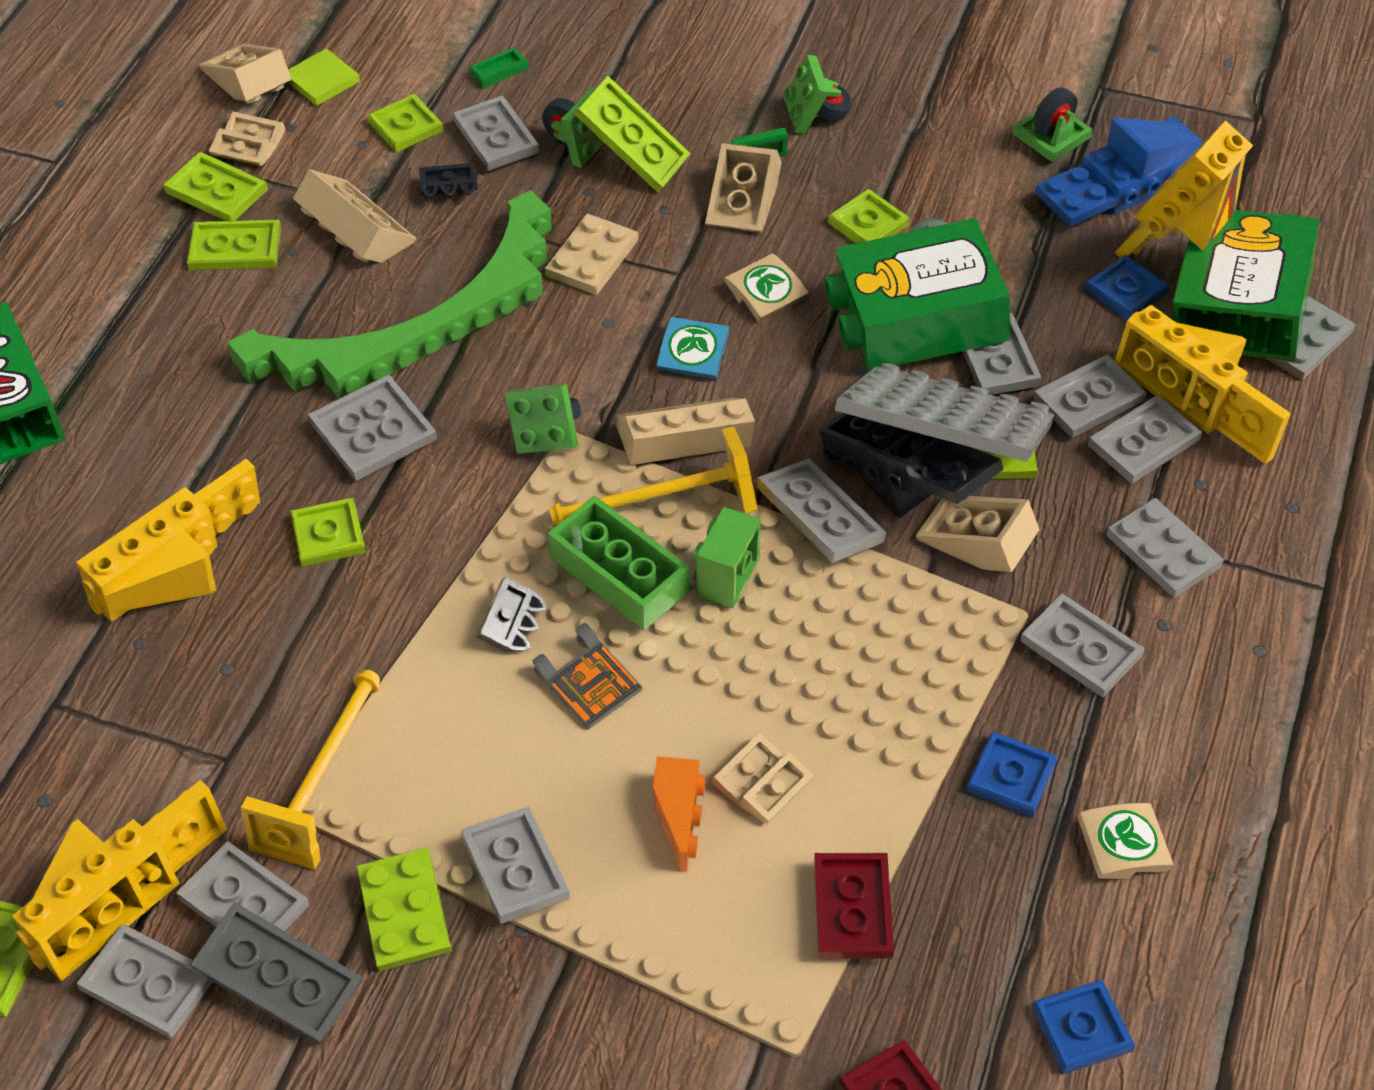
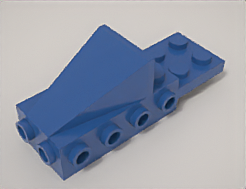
M1175 116L1160 122L1116 117L1111 122L1107 146L1084 155L1082 165L1036 184L1035 193L1069 227L1106 210L1117 214L1150 199L1159 187L1204 142Z

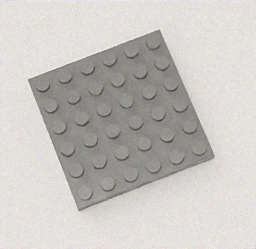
M882 363L881 367L873 368L837 398L835 411L1025 462H1028L1052 426L1055 415L1049 411L1048 405L1031 402V405L1018 402L1019 398L1012 395L1001 394L1000 397L989 395V391L985 388L971 386L970 389L958 386L959 383L957 381L942 378L940 381L928 379L929 375L920 371H911L910 374L901 372L898 366L889 363Z

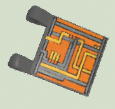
M583 623L575 630L578 634L576 636L577 641L587 649L558 671L555 670L544 654L538 655L532 662L535 665L534 672L555 691L589 730L643 689L637 680L598 639L587 623Z

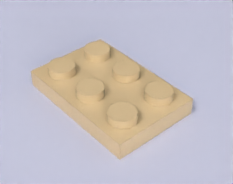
M587 213L545 267V276L598 295L637 243L638 231Z

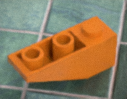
M657 756L653 781V806L680 871H688L689 858H696L698 836H692L693 826L700 827L702 805H696L697 796H704L706 775L700 774V760Z

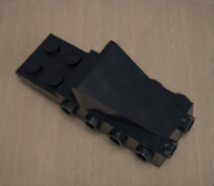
M842 413L819 429L824 447L823 453L827 461L856 472L898 518L904 516L932 494L959 504L1003 470L1000 458L974 448Z

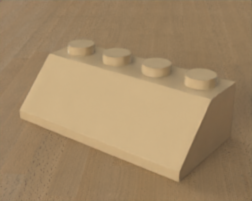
M309 169L293 197L302 206V212L319 220L318 225L322 229L336 235L335 240L343 246L354 250L353 255L363 262L368 263L369 260L382 263L413 244L416 240L415 236L345 179Z
M726 398L614 415V421L630 465L725 451L726 447L722 429L733 426L738 433L743 447H750L755 419L746 398Z

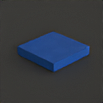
M1124 255L1085 283L1084 290L1128 320L1135 312H1141L1165 296L1169 291L1170 285L1127 255Z
M992 731L969 780L966 792L1033 818L1055 768L1058 756Z
M1103 979L1033 1001L1032 1009L1063 1075L1134 1051L1135 1044Z

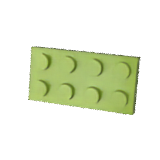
M609 76L600 83L574 113L579 120L657 192L665 186L691 154Z

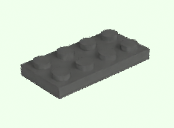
M236 902L229 908L191 963V968L319 1045H321L362 982V977Z

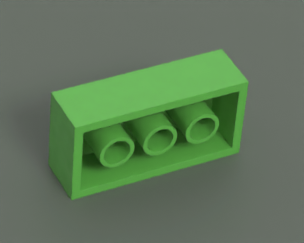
M595 495L547 533L550 558L643 630H646L690 592V566Z

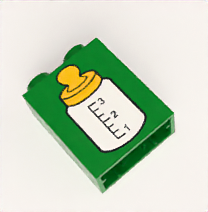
M1236 209L1233 216L1204 250H1201L1189 239L1173 301L1172 320L1176 323L1243 337L1246 339V343L1241 355L1295 361L1315 264L1320 218Z
M976 218L836 248L838 273L824 276L828 303L831 311L845 308L847 313L838 315L839 330L844 349L849 351L859 348L868 372L875 367H881L882 363L897 366L1010 341V295Z

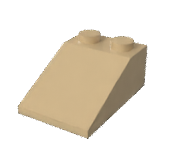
M241 44L199 64L200 69L231 97L246 101V103H252L261 99L260 94L267 91H278L284 87V83L292 80L279 48Z
M721 144L705 222L706 226L762 233L777 189L782 164L777 150Z
M968 496L959 504L942 498L916 537L918 541L980 569L1012 572L1040 529L1030 502L1027 499Z

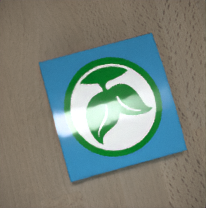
M671 317L661 345L656 365L657 369L717 380L721 359L725 354L730 326Z

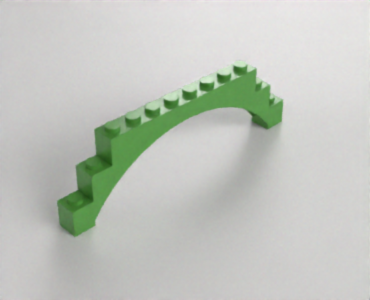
M532 190L508 201L509 223L497 251L485 268L452 298L420 316L382 330L331 339L282 338L259 334L255 329H252L227 342L232 363L250 384L278 371L294 392L322 379L339 399L407 367L413 362L436 352L438 349L461 339L476 329L484 327L497 318L543 295L542 274L536 268L548 262L546 240L542 235L552 230L550 208Z

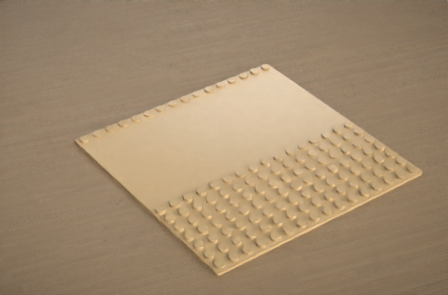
M576 432L578 446L572 449L551 450L548 452L380 682L378 691L372 693L358 712L302 813L314 816L316 830L379 860L428 847L431 852L438 888L496 915L464 845L461 830L529 807L569 889L570 899L509 922L792 1057H797L801 1055L850 961V959H818L814 853H888L889 882L891 883L1028 619V613L1025 610L871 549H866L832 563L785 515L758 504V510L745 513L738 496L706 484L612 508L690 566V592L646 630H643L550 558L547 533L556 526L553 525L549 507L555 506V503L558 502L561 507L588 501L594 495L597 498L685 477V475L652 462L630 465L626 452ZM723 507L761 519L759 562L734 608L697 596V581L693 580L697 567V561L693 560L695 548L700 541H705L711 519L713 517L718 518ZM504 577L539 594L547 606L546 610L540 612L526 610L535 618L539 629L534 631L518 630L527 638L531 646L530 649L525 651L509 649L505 652L477 638L499 583ZM583 623H587L598 639L637 680L643 689L589 730L555 691L534 672L535 665L532 662L538 655L544 654L555 670L558 671L587 649L577 641L576 636L578 634L575 630ZM759 732L783 755L789 751L814 775L767 824L739 807L711 783L712 778ZM657 756L700 760V774L706 775L704 796H697L696 805H702L700 827L693 826L692 836H698L696 858H689L688 871H680L653 806V781Z

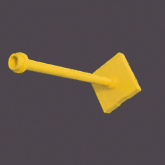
M734 426L722 429L729 461L724 463V467L599 498L609 507L615 508L728 479V482L733 481L744 512L748 513L758 510L747 454ZM558 502L555 503V506L549 507L553 525L556 526L585 502L561 507Z
M363 670L354 679V684L357 687L288 808L246 797L240 808L249 851L308 869H316L321 857L319 844L316 839L315 819L313 815L302 813L367 696L378 691L380 677L375 672Z

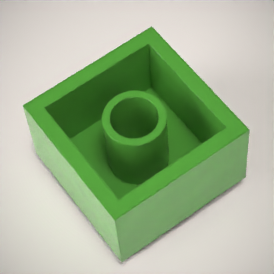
M723 507L718 518L713 517L707 529V537L704 542L700 541L697 544L693 555V560L697 561V567L693 576V580L697 581V596L734 608L759 562L761 519Z

